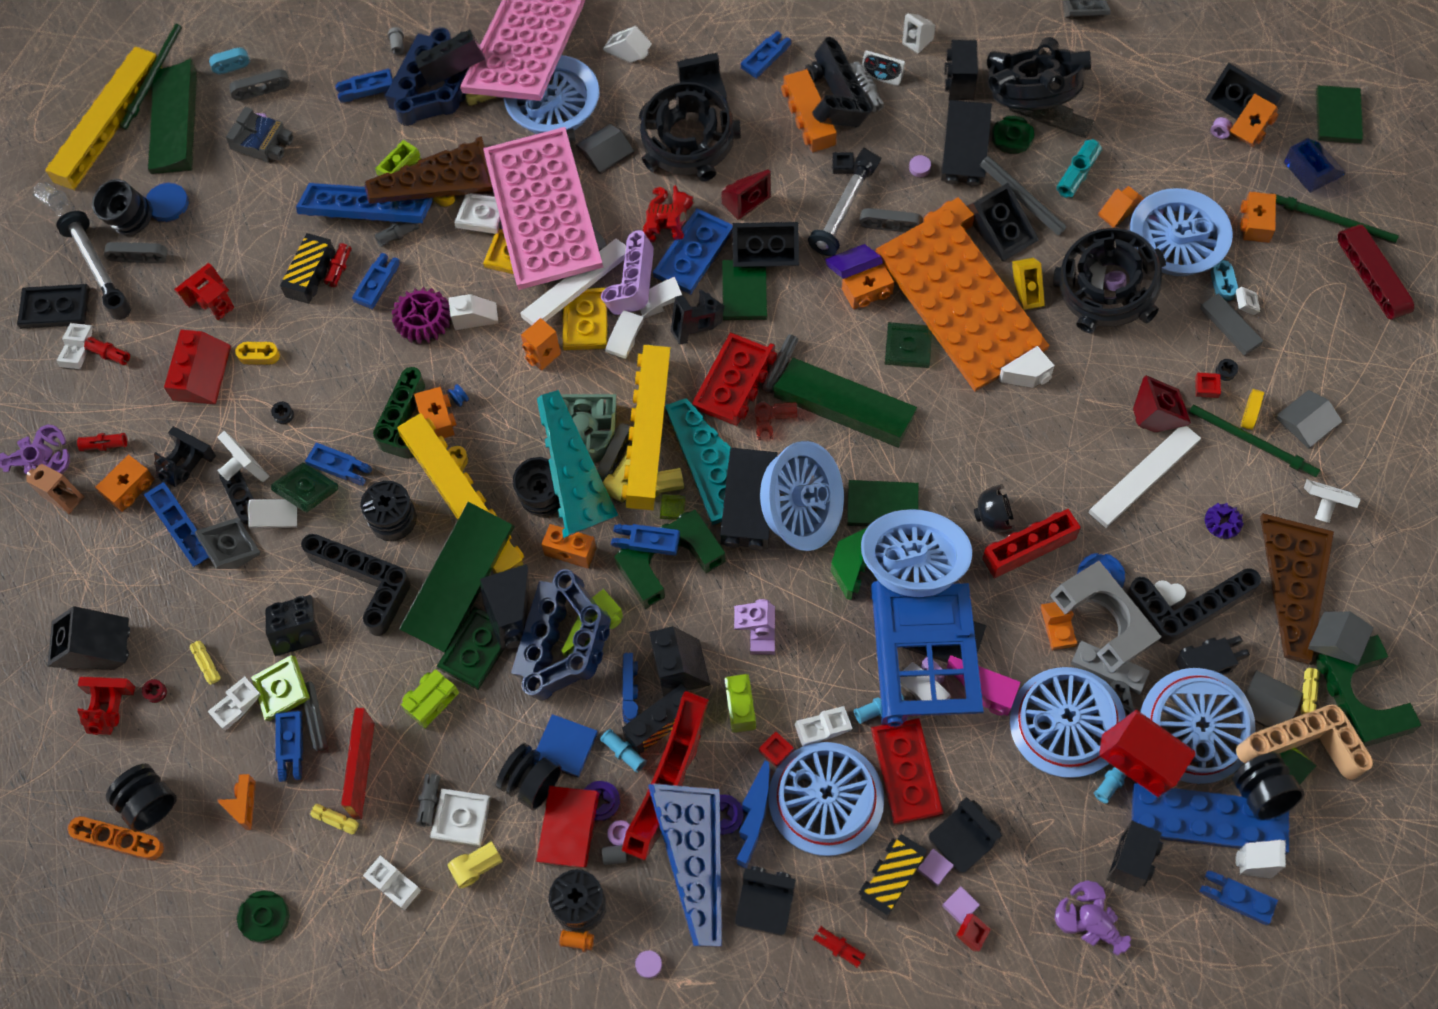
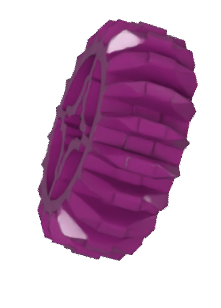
M424 286L421 291H418L414 287L412 293L406 291L405 297L399 296V302L394 303L395 309L392 310V323L395 326L396 332L401 334L403 339L408 338L411 343L417 340L421 344L423 340L430 343V338L433 337L438 340V334L445 335L444 328H449V321L452 319L448 300L442 296L440 291L435 293L433 288L427 291Z

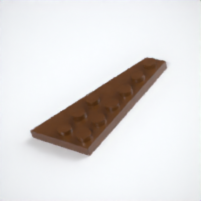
M482 136L476 138L472 143L466 144L465 142L460 144L454 150H444L418 160L417 164L410 167L405 165L399 171L392 174L387 172L365 181V190L369 204L494 192L483 148L485 146Z
M1262 513L1260 520L1284 658L1310 664L1313 650L1308 649L1319 622L1334 531Z

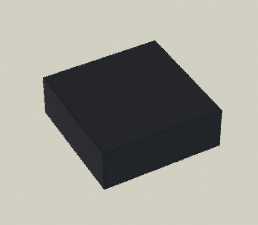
M833 152L832 174H854V152Z

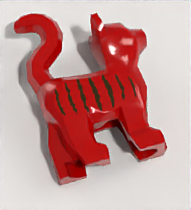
M674 185L673 204H662L668 197V191L663 187H656L653 190V194L659 196L651 200L646 211L647 218L643 226L644 234L650 242H655L656 237L653 235L654 233L660 234L661 228H672L673 239H683L682 226L686 220V211L695 203L694 197L686 192L678 191L677 186Z

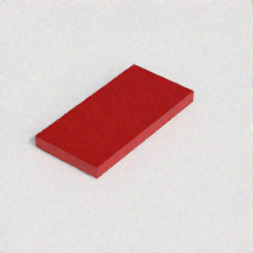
M365 708L354 709L341 802L342 807L353 819H362L375 725Z
M920 718L907 720L899 727H890L888 724L871 727V734L893 825L943 816L944 812Z

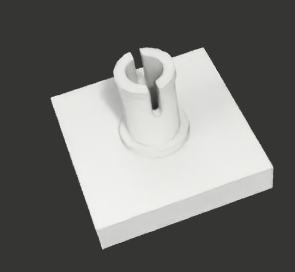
M223 431L218 436V439L233 456L223 467L218 469V472L227 481L242 467L246 468L262 482L270 477L247 450L229 434Z
M1306 480L1304 489L1309 494L1322 498L1315 515L1316 519L1330 523L1336 503L1358 508L1360 498L1354 493L1312 480Z

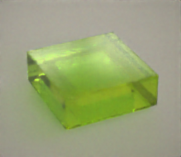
M662 494L660 519L677 520L685 511L686 497Z

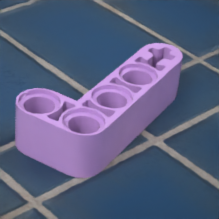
M641 230L632 232L627 238L622 284L609 286L601 294V299L614 315L622 314L623 310L628 312L641 310L648 303L654 248Z

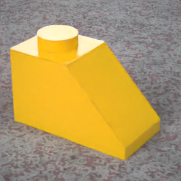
M1035 258L1012 261L1014 284L1022 309L1045 306L1041 262Z

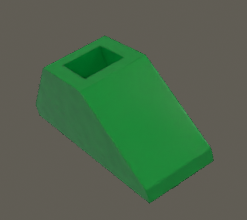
M867 528L838 541L831 562V573L848 600H852L854 593L858 594L862 582L858 578L860 572L865 573L867 567L861 553V541Z

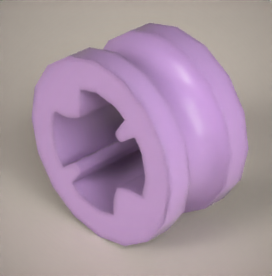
M1217 118L1211 127V133L1219 139L1227 138L1233 125L1226 118Z

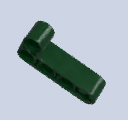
M408 367L403 370L373 431L374 439L381 451L407 459L413 458L414 455L407 446H403L405 442L401 438L397 427L410 420L417 406L414 394L423 392L425 389L422 374L416 367Z

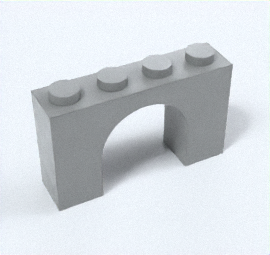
M1097 561L1062 583L1050 595L1064 614L1069 613L1086 602L1098 603L1113 614L1118 624V636L1096 653L1111 673L1143 653L1161 638L1156 629L1100 561Z

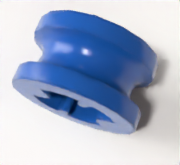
M456 384L454 390H448V394L454 403L461 407L462 402L469 401V398L465 391Z

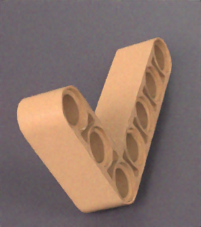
M1333 704L1253 733L1236 748L1238 758L1243 763H1247L1257 756L1266 753L1279 754L1319 738L1336 767L1345 778L1354 780L1372 768L1373 765L1371 755L1341 708Z

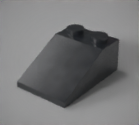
M1009 183L994 189L967 205L974 214L973 227L1002 261L1007 260L1039 240Z

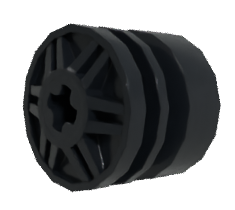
M121 179L109 180L97 189L92 200L94 213L119 234L125 236L136 235L143 231L152 218L153 209L151 202L130 184Z
M534 457L523 461L516 468L513 475V488L521 505L527 512L539 517L549 516L557 512L561 507L559 497L554 491L549 459Z
M380 481L366 489L361 498L360 507L370 530L376 537L384 541H397L405 538L412 532L416 525L417 513L407 490L401 484L394 481Z
M523 743L512 752L504 763L498 775L496 787L503 792L506 791V794L511 797L518 794V802L534 811L547 799L549 786L556 785L562 771V766L547 756L539 761L540 752L536 749L532 750L531 746Z
M1266 753L1248 761L1237 770L1232 779L1236 788L1239 789L1241 796L1247 799V805L1253 815L1260 821L1271 820L1287 813L1304 796V790L1296 778L1289 774L1288 766L1284 764L1282 757L1277 753Z
M139 764L123 772L114 780L106 792L108 803L113 806L116 812L121 813L122 819L134 832H142L159 823L172 810L177 798L168 785L161 782V777L155 773L149 764Z
M569 870L558 876L549 889L548 902L551 911L563 928L573 932L584 933L594 929L601 923L606 913L607 901L600 882L593 874L585 870ZM574 894L580 895L579 903L574 904L572 900L575 897Z

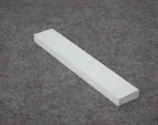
M614 239L599 251L603 268L564 278L521 312V317L531 325L540 318L545 322L624 261L626 245L618 239Z
M1187 426L1178 428L1089 510V514L1107 528L1199 443L1201 438Z

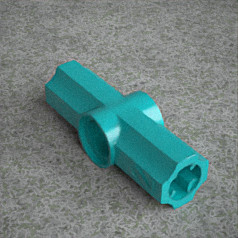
M1094 139L1086 140L1077 155L1072 158L1069 168L1056 187L1061 196L1065 198L1073 197L1081 183L1086 180L1089 170L1103 148L1098 141Z

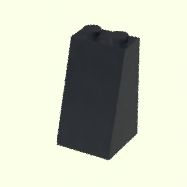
M949 100L945 124L941 181H945L947 184L967 183L969 186H979V184L984 183L986 171L980 164L987 157L992 103Z
M730 447L720 533L722 545L729 548L749 547V549L755 551L768 549L770 527L762 512L760 489L764 473L772 460L778 456V452Z

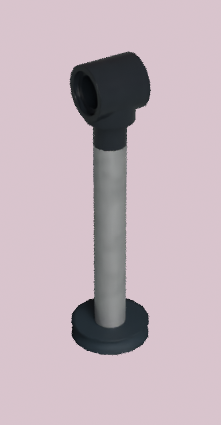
M865 147L861 149L853 163L855 172L824 230H813L808 237V244L819 254L825 256L837 254L840 244L835 235L865 178L872 176L882 157Z
M79 210L65 213L56 223L59 233L64 237L74 238L103 292L102 302L110 316L116 320L125 319L131 313V306L124 294L115 288L85 233L90 226V219L85 212Z

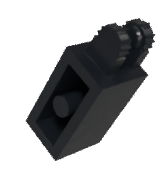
M1241 636L1227 640L1225 637L1218 640L1214 637L1204 641L1199 647L1194 648L1192 645L1182 649L1175 662L1179 670L1202 668L1224 675L1233 672L1239 664L1238 661L1247 658L1250 653L1247 649L1233 653L1231 648L1243 642Z

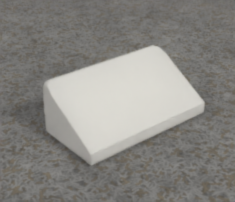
M286 499L249 500V528H297V504L291 503Z

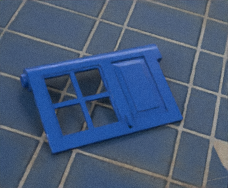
M879 581L873 582L870 593L873 603L882 725L888 724L890 727H899L903 725V722L907 721L908 716L983 714L969 583L952 584L943 592L931 596L912 597L893 592ZM932 646H961L963 669L934 670ZM926 647L928 670L899 671L897 648ZM964 675L966 699L937 700L935 676ZM929 676L931 700L902 701L900 677Z

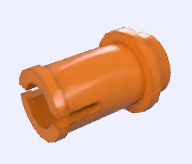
M561 931L560 947L582 949V952L592 950L594 935L589 934V931L584 933Z

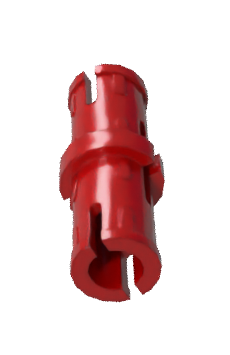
M339 243L334 258L329 262L330 268L324 283L327 285L330 282L328 285L330 287L336 288L338 286L341 274L347 268L346 262L352 251L350 246L346 249L347 244Z
M88 337L89 341L86 340L84 343L85 350L100 355L104 360L110 359L123 366L127 364L125 361L129 362L130 360L129 352L114 347L110 342L104 343L94 337Z
M99 433L97 436L78 437L77 439L79 451L97 449L106 451L108 448L127 447L128 443L125 433L110 435ZM102 441H103V442H104V441H110V442H105V443H95V442H102Z
M821 925L817 932L824 935L826 939L815 934L813 941L831 950L833 956L837 957L838 955L858 968L861 962L852 957V955L863 960L866 953L845 942L847 939L844 937H837Z

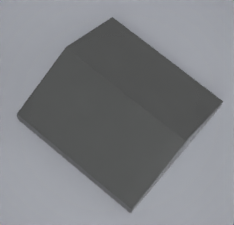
M1063 0L1065 17H1094L1111 14L1106 0Z
M611 124L576 144L577 149L599 174L634 154V150L622 131Z
M1307 390L1275 416L1308 449L1342 422L1330 401L1310 390Z
M239 517L195 531L196 537L216 569H237L260 555L259 549Z
M1350 611L1324 612L1308 649L1359 665L1374 627Z
M1257 670L1245 692V696L1251 705L1255 722L1266 728L1292 719L1303 694Z

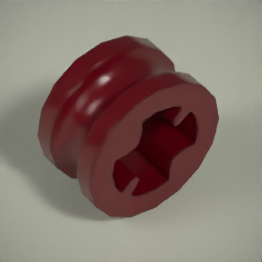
M151 679L143 685L142 695L149 702L158 703L166 697L167 688L161 681ZM156 687L158 693L153 696L151 688Z

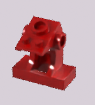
M209 262L174 289L187 307L190 308L197 302L202 309L206 310L208 308L217 321L234 308L227 294L229 289ZM204 282L206 283L203 287L198 289V287L201 286Z
M79 677L78 687L86 694H91L88 710L77 709L81 725L84 726L86 734L111 735L114 727H117L119 724L120 716L118 712L122 695L134 696L136 686L127 678ZM101 704H109L106 712L100 709Z

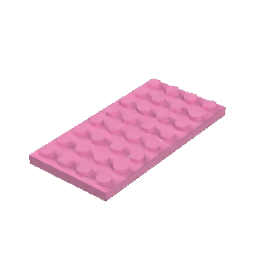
M502 0L480 45L485 60L469 68L460 86L462 93L541 101L585 0Z
M562 127L483 148L518 290L603 268L566 128Z

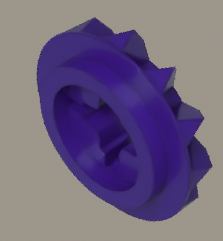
M1228 502L1225 504L1217 503L1210 507L1205 514L1204 520L1208 531L1218 538H1233L1240 533L1244 525L1242 520L1243 514L1237 511V507L1229 506ZM1230 516L1228 522L1219 525L1221 517Z
M595 781L584 788V790L598 791L599 797L603 792L604 801L609 803L602 804L596 810L595 821H606L615 815L620 807V796L617 789L611 783Z
M725 794L720 795V812L728 808L727 814L730 820L723 819L720 821V835L733 833L740 827L743 820V809L739 801Z

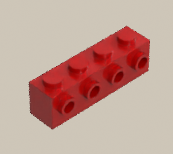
M1068 508L1062 512L1050 515L1041 522H1035L1020 532H1014L999 542L991 543L985 548L982 560L995 579L1076 540L1081 527Z

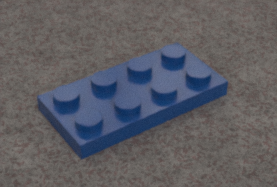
M696 208L682 229L684 238L674 240L653 271V277L663 282L675 277L680 290L690 295L733 233L732 224Z

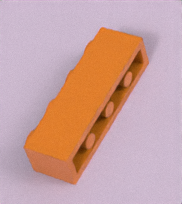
M805 69L785 75L784 85H781L784 98L787 97L789 100L788 106L790 112L796 116L795 120L798 129L803 131L805 145H809L812 153L836 146L837 132L834 126L820 123L813 116L812 112L821 101V98L808 70Z

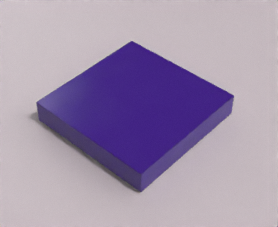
M865 244L825 259L826 265L842 279L883 263L881 256Z

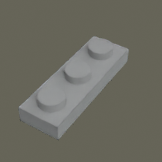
M1080 641L1071 665L1091 672L1111 683L1113 681H1123L1128 685L1130 691L1140 695L1150 670L1128 662L1111 673L1096 654L1101 649Z

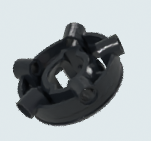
M1046 37L1037 49L1025 50L1014 54L991 51L987 57V68L989 69L988 84L993 98L1000 105L1017 110L1046 109L1069 102L1080 94L1084 87L1085 71L1091 70L1090 50L1073 52L1059 49L1058 41L1055 38ZM1044 47L1050 49L1051 52H1046Z
M682 82L667 86L653 95L643 105L639 113L641 140L646 152L641 159L646 168L652 173L658 168H662L675 174H697L701 182L709 181L716 176L717 172L714 167L728 155L734 139H741L740 120L733 119L730 107L724 97L713 88L704 84ZM676 99V106L670 109L669 101ZM709 102L715 104L722 110L720 111L722 133L717 132L718 122L716 111L713 107L710 108ZM688 112L698 114V121L705 128L703 131L704 139L698 145L695 137L678 138L670 133L675 123L686 119ZM646 129L657 130V134L664 145L655 136L650 139ZM712 140L718 141L715 145L709 148L708 145L711 143Z
M1101 228L1085 234L1069 248L1063 259L1062 266L1055 267L1053 286L1061 288L1064 302L1070 311L1079 318L1076 326L1084 332L1092 334L1097 326H1121L1137 319L1147 324L1159 311V308L1154 303L1161 290V268L1166 266V261L1160 249H1154L1141 235L1123 228ZM1080 254L1081 258L1077 265L1079 272L1077 278L1081 290L1073 293L1070 288H1074L1076 281V260L1074 258ZM1098 262L1102 267L1117 265L1124 268L1130 277V283L1125 287L1116 289V297H1105L1104 290L1095 287L1091 283L1093 273L1089 268L1094 263ZM1142 269L1147 275L1155 271L1153 281L1148 290L1145 287L1140 290V285L1143 281ZM1086 295H1087L1088 298L1091 299V300H1089V299L1084 298L1083 301H1081V299H1082L1083 297H1085ZM1121 303L1124 306L1113 309H1103V305L1101 304L1113 305Z

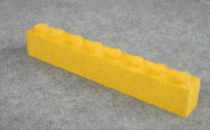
M134 46L132 51L126 56L124 62L116 70L111 80L105 85L103 91L94 100L90 109L82 117V120L71 132L69 138L60 147L56 156L45 169L53 183L71 190L76 189L118 130L126 114L125 109L136 96L157 57L156 53Z
M643 345V353H638L637 367H641V371H636L635 385H639L638 390L634 389L633 403H637V406L631 410V422L635 423L634 427L630 426L628 440L632 441V446H627L626 459L630 460V465H625L624 479H628V485L623 484L622 498L626 499V508L654 511L670 347Z
M420 413L397 427L401 438L457 520L468 501L497 516L492 508L488 510L484 505L486 500L479 490L475 492L471 486L474 483L469 474L461 472L459 469L461 464L455 454L450 455L446 450L448 445L442 436L437 437L434 432L436 428L430 418L425 419ZM511 536L492 569L494 574L523 565L522 559L524 555L518 546L513 547L510 543Z

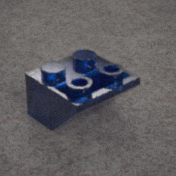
M1310 138L1291 146L1284 160V164L1310 193L1344 176L1346 173L1319 142Z

